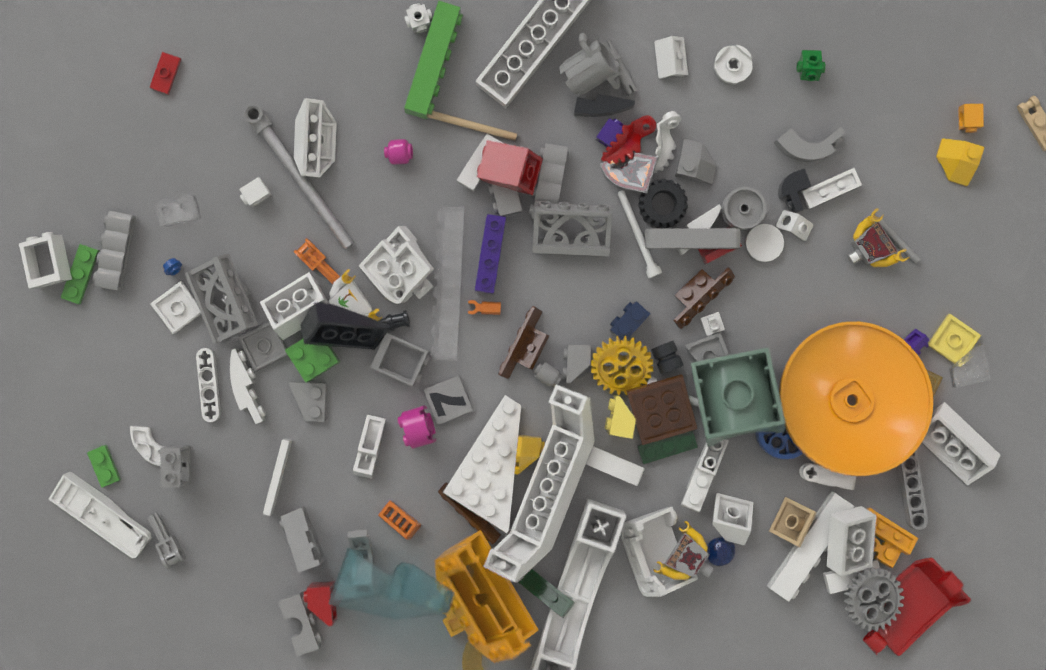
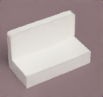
M670 36L656 40L654 44L658 78L687 76L688 69L684 37Z

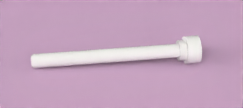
M619 191L617 194L647 264L648 279L661 274L662 270L657 263H654L649 249H645V239L625 191Z

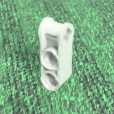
M804 463L799 469L800 476L810 482L850 490L855 488L856 476L834 473L812 463ZM812 470L813 474L808 475L806 474V471Z

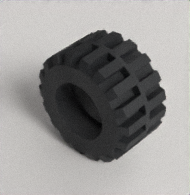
M661 179L653 181L649 186L647 194L641 193L638 208L640 209V215L643 216V220L647 221L650 226H655L658 229L673 227L681 221L688 209V197L685 196L686 192L684 189H681V185L674 183L673 180ZM659 193L668 194L674 201V208L667 215L658 214L652 207V200Z

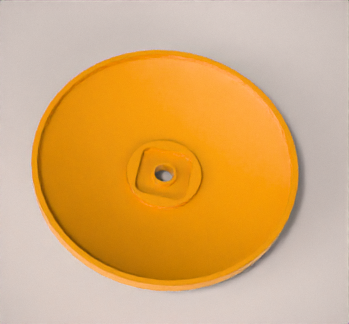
M841 322L829 325L811 334L793 351L784 367L780 380L779 397L785 419V428L789 436L806 457L834 473L847 476H869L895 468L918 449L931 423L933 391L923 362L911 346L901 337L888 329L871 323ZM849 395L854 396L856 399L854 406L847 402Z

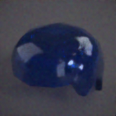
M722 536L712 539L707 545V553L709 554L707 559L711 564L724 566L734 559L736 554L735 544L726 541Z

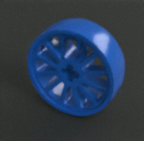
M770 431L755 433L757 442L763 451L774 458L789 460L803 454L789 434L782 435V433L776 434V432ZM766 434H771L767 438V442H765L763 436ZM779 437L781 444L774 448L771 443L772 439ZM788 439L794 445L796 450L789 452L787 441ZM785 448V453H779L780 450Z

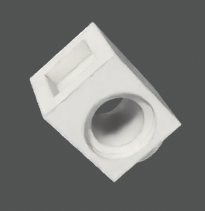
M260 177L239 189L242 193L240 195L245 205L249 204L251 207L272 196Z

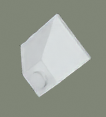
M716 493L712 525L726 541L745 545L751 533L754 502Z

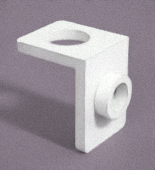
M783 210L776 227L789 231L801 240L806 241L813 224L800 214ZM787 216H790V223L788 225H783L784 219Z

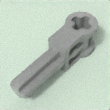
M158 513L150 515L148 521L159 543L155 544V547L164 567L170 569L172 565L180 561L184 562L186 557L175 535L169 537Z

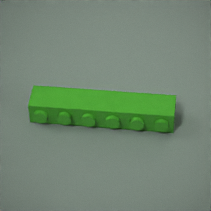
M438 0L404 107L406 114L426 120L429 114L432 115L435 104L432 103L434 96L438 97L440 92L439 80L440 78L444 79L446 73L444 65L451 57L452 50H450L451 43H455L458 32H455L457 25H461L463 19L461 7Z

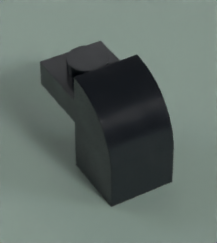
M805 168L789 174L779 185V199L787 196V208L789 211L792 210L793 213L804 210L797 192L811 187Z

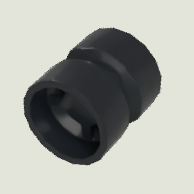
M674 340L651 349L654 359L659 361L657 367L660 374L683 366L680 355H676L677 347Z

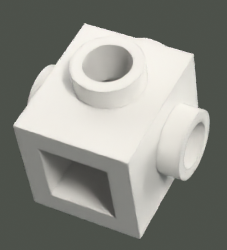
M420 3L411 5L410 9L406 10L408 16L404 17L407 27H412L413 33L427 31L431 25L430 21L433 19L430 9L426 10L425 5H420ZM422 15L420 19L415 18L416 16Z

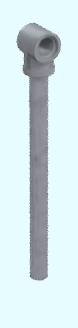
M248 105L244 109V118L257 135L262 134L342 247L347 249L353 245L352 239L307 177L301 176L294 159L271 129L273 124L258 105ZM252 111H259L257 119L252 120L250 118Z

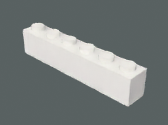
M831 491L817 511L801 546H793L767 586L788 602L791 598L794 599L799 593V586L810 577L809 572L812 567L815 568L819 564L823 551L826 552L828 550L830 514L852 509L854 505Z

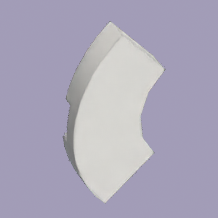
M130 426V436L135 449L146 461L161 467L160 448L164 446H161L154 440L151 427Z

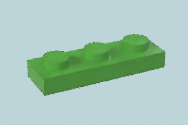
M79 244L70 270L72 280L66 281L61 295L62 299L81 304L97 260V255L100 252L99 250Z

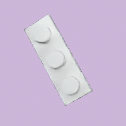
M852 168L801 191L807 208L810 209L862 184L855 168Z

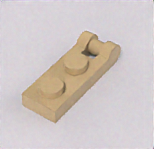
M1032 96L1028 99V102L1017 105V110L1044 152L1046 151V113L1042 109L1039 99L1036 96ZM1032 108L1035 113L1030 115L1029 109Z

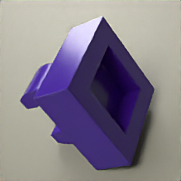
M914 329L904 341L920 355L921 352L919 350L923 346L929 347L928 342L930 339L924 333Z

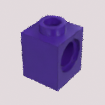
M609 118L595 140L605 147H612L610 143L612 141L617 142L616 135L623 133V123L615 118L613 120Z

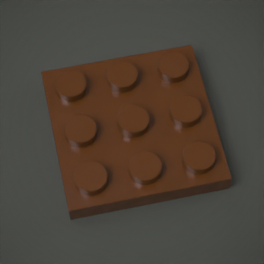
M682 374L626 390L633 416L636 419V426L642 445L698 429Z

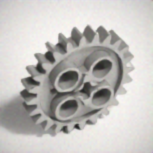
M870 568V571L865 569L863 574L857 573L858 579H851L854 584L847 585L850 592L844 593L849 596L848 599L844 600L845 603L849 604L845 608L846 611L850 612L847 616L853 619L852 623L862 629L878 631L879 627L884 630L885 624L891 626V619L897 620L895 617L896 613L901 614L898 607L904 606L900 603V600L904 599V596L899 594L903 591L902 588L898 587L901 582L895 580L896 576L892 575L891 572L881 568Z

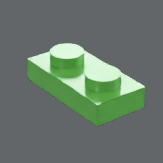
M107 445L87 452L101 488L121 480Z

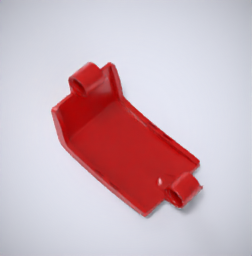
M932 557L914 561L895 579L901 582L898 587L903 589L899 593L904 596V599L900 600V603L904 606L898 607L901 614L896 613L895 617L897 620L891 619V626L885 624L884 630L879 627L878 631L871 629L865 635L863 641L876 655L886 646L896 656L902 655L952 607L968 604L971 601L970 597L962 590L964 583L953 571H945Z

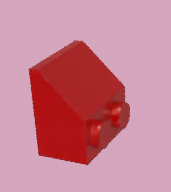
M335 581L313 582L306 588L307 591H304V603H307L308 609L325 624L333 626L337 620Z

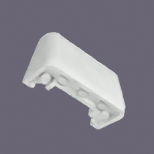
M666 507L624 522L620 533L639 590L646 597H661L698 580L697 574L694 578L690 577L688 580H674L653 571V569L660 570L661 565L656 562L665 563L677 544L671 527L676 524L677 514L673 507Z

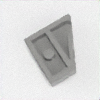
M289 382L304 420L325 422L327 383Z

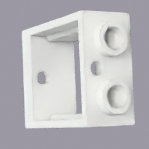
M46 232L40 238L38 236L28 237L26 242L19 243L29 289L43 288L72 280L62 235ZM48 242L55 274L40 277L34 246Z

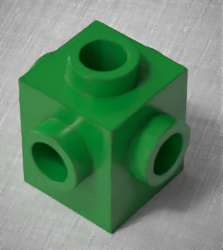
M802 50L796 66V71L800 72V80H820L821 74L825 72V62L822 61L821 50Z

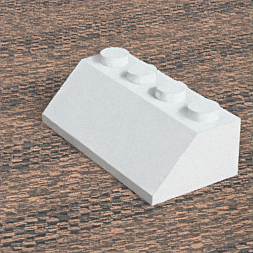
M944 402L933 410L931 423L922 443L967 486L995 468L1000 454Z

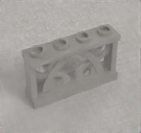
M548 201L535 203L533 253L610 256L612 206L607 204L595 206L587 203L573 205L568 202L551 204ZM543 214L553 215V218L551 219L546 218V221L549 224H551V226H547L541 222L540 218ZM593 217H604L605 223L599 228H594L593 226L598 225L600 220L594 221ZM574 218L586 230L578 233L574 240H569L567 234L558 228L566 221ZM539 227L547 230L544 239H538ZM606 230L605 242L599 241L597 233ZM554 233L560 234V235L563 237V239H562V240H557V239H555L556 237H558V235H557V234H554ZM590 234V236H585L588 241H581L582 236Z
M230 254L216 256L212 260L185 273L187 282L190 285L214 344L225 341L258 325ZM215 266L216 268L214 274L211 270H209V268ZM201 273H206L210 279L203 278ZM216 288L227 295L226 311H223L213 303ZM228 320V330L225 332L224 327L227 325ZM233 321L238 322V328L234 329Z

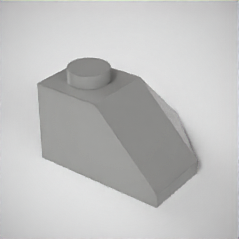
M683 139L675 176L712 185L716 164L701 142Z

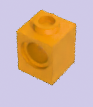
M963 104L959 106V130H965V133H975L978 129L984 127L983 104Z

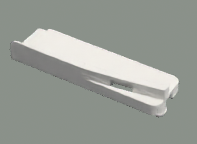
M67 472L61 477L49 497L51 502L131 558H136L140 555L146 544L152 539L151 533L146 528L131 519L110 498L73 472ZM121 519L130 524L133 528L130 529L126 524H124L121 521Z

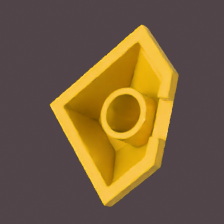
M942 138L936 158L939 164L942 165L948 181L968 186L980 164L985 147L967 141Z
M518 435L515 474H520L540 457V453H542L545 442L541 441V437Z

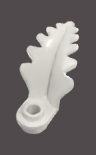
M675 111L664 114L663 120L657 123L656 142L658 147L655 153L658 161L654 173H657L658 170L663 171V166H669L667 159H674L672 150L676 149V144L670 134V129L677 127L681 121L680 115Z

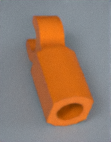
M475 300L468 301V304H474L476 307L474 311H468V314L474 315L477 312H481V314L500 315L501 302L482 301L479 304Z

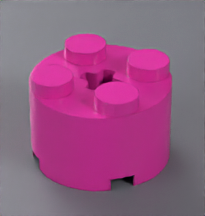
M425 405L404 411L398 417L399 426L404 429L405 435L403 440L406 447L410 446L412 449L436 442V438L433 439V434H436L433 419L430 413L426 414L425 409L428 408Z

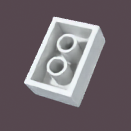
M310 272L260 302L273 330L282 340L301 330L300 325L315 302L329 303Z
M862 506L830 514L827 553L828 568L840 576L872 568L876 527L875 514Z

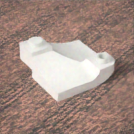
M398 226L359 265L377 289L388 300L396 304L405 303L413 295V291L434 270L421 252L416 242V237L406 226Z

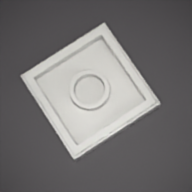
M180 281L150 303L172 334H176L201 315L194 296L183 281Z

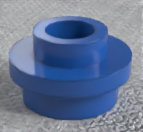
M176 258L169 259L163 265L164 273L166 275H176L180 272L182 263L176 260Z

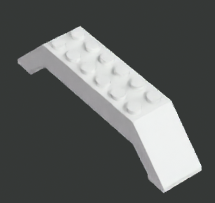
M555 385L549 403H551L553 425L512 529L494 549H490L484 565L485 568L513 582H518L552 550L595 442L590 398L559 385Z

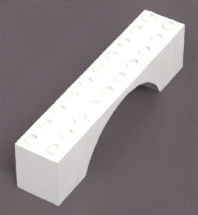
M587 498L557 589L575 604L564 618L560 617L552 609L549 610L530 670H575L583 634L606 567L614 554L627 516L623 510Z

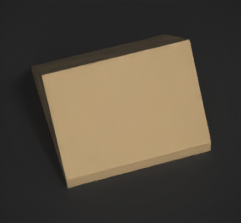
M785 497L769 532L800 547L817 512Z

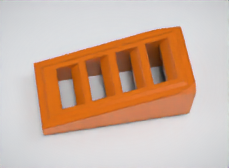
M389 500L378 515L406 540H410L422 525L391 500ZM393 508L395 511H394V512L391 514V516L388 518V517H387V514H388V513L391 511V509ZM399 513V514H400L399 518L396 520V522H394V521H393L394 518H395V517L397 516V514ZM405 518L406 522L403 524L402 527H400L399 525ZM412 524L411 528L406 532L407 527Z

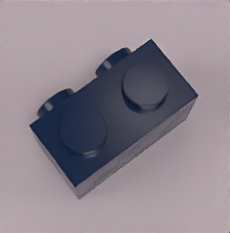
M637 301L633 304L629 302L623 309L625 313L620 318L617 316L610 323L612 326L610 331L615 336H618L620 340H623L624 336L628 340L650 315Z

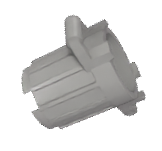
M580 34L579 45L583 49L565 60L559 67L561 74L563 72L566 73L568 79L565 82L574 94L578 93V96L584 95L606 80L609 81L614 89L620 88L619 75L622 73L618 71L621 65L618 60L615 61L609 49L599 40V36L590 41L586 34Z

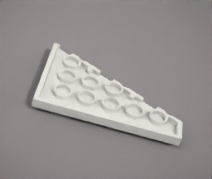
M506 395L502 398L443 491L444 494L505 533L509 531L521 413V405Z

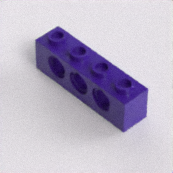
M490 214L486 216L475 291L494 294L506 217Z

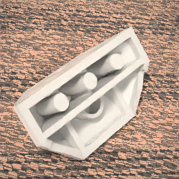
M304 98L295 119L294 160L301 176L319 178L335 161L337 123L323 100Z

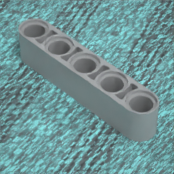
M645 229V249H740V229Z
M916 450L909 457L912 462L909 468H905L904 462L897 467L906 523L909 527L916 530H923L928 524V517ZM913 477L915 483L909 488L907 481ZM913 497L917 498V504L915 506H911L910 500ZM916 516H920V523L918 525L913 523V519Z

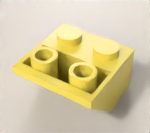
M614 395V398L609 400L608 410L611 411L610 418H606L605 429L608 430L607 433L609 435L633 439L636 419L621 397Z

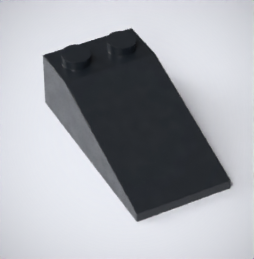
M315 302L300 325L304 344L371 350L377 348L390 329L389 324L337 305L323 302Z

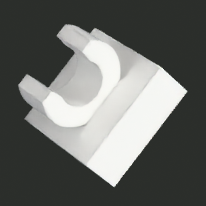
M425 278L413 293L421 299L434 286Z
M719 312L700 318L706 336L725 330Z

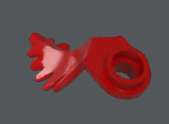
M646 115L632 121L630 125H623V134L616 135L618 142L612 141L610 143L612 147L606 148L607 152H603L601 161H607L610 164L613 160L617 164L620 159L624 163L625 155L630 160L633 159V151L636 153L641 152V138L655 131L656 121L654 118Z

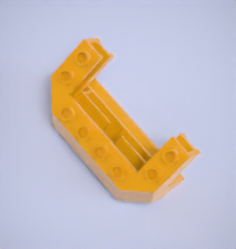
M479 530L462 539L435 559V575L440 592L445 595L450 609L454 611L458 618L459 625L467 633L469 642L475 649L496 663L513 659L531 646L529 642L525 643L524 641L539 631L511 581L484 567L492 548L482 531Z

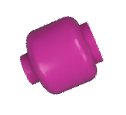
M406 139L390 140L388 147L384 148V156L393 165L408 164L410 159H413V146Z

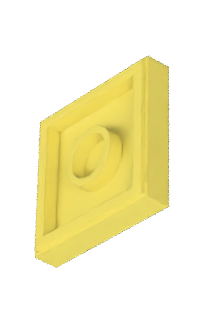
M948 314L928 342V345L947 360L960 367L982 335L953 315Z

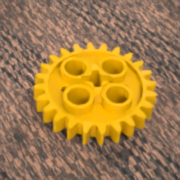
M616 336V341L614 342L609 338V344L602 342V348H596L597 353H593L594 360H591V366H593L591 367V373H594L593 379L597 380V385L603 384L604 391L610 388V394L616 390L618 395H620L621 391H624L625 395H627L626 390L642 386L641 383L648 384L647 378L651 379L650 372H653V359H651V352H647V346L641 347V341L635 344L634 338L627 341L626 336H624L623 340ZM621 352L628 353L627 355H620ZM612 363L613 365L605 366L604 364ZM637 365L639 368L633 369L632 366ZM622 376L624 379L619 380L617 377Z

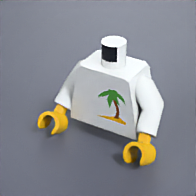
M347 269L333 283L329 293V303L378 321L381 320L383 317H377L375 314L379 309L372 311L373 307L354 281L356 276H348L347 273L350 270Z

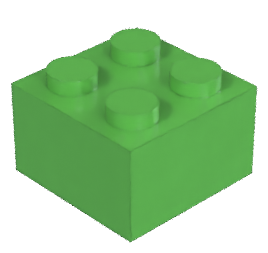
M303 339L285 350L305 383L312 381L341 362L331 346L304 344Z

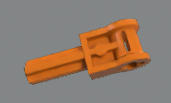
M308 238L305 239V243L298 250L295 249L293 251L312 271L317 269L332 285L341 277L324 261L327 257Z

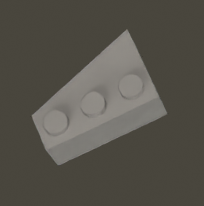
M305 506L281 515V520H279L280 526L286 533L287 544L291 549L298 573L320 565L325 560Z

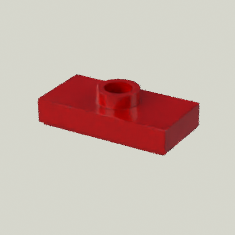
M162 52L149 88L169 95L182 59Z

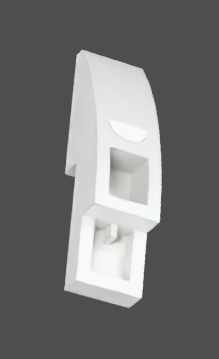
M235 348L231 351L230 357L232 390L240 411L248 408L255 424H259L266 420L264 417L266 412L262 405H258L256 401L258 397L255 390L249 387L256 383L254 380L256 375L251 367L248 368L245 362L247 357L243 350L240 351Z
M725 439L710 447H707V443L705 444L686 487L687 490L681 503L682 506L695 512H700L729 440Z

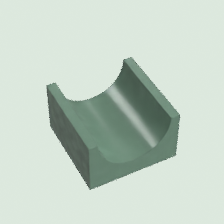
M769 347L691 363L707 447L715 446V444L725 439L749 433L770 431L777 434L784 432L785 419Z

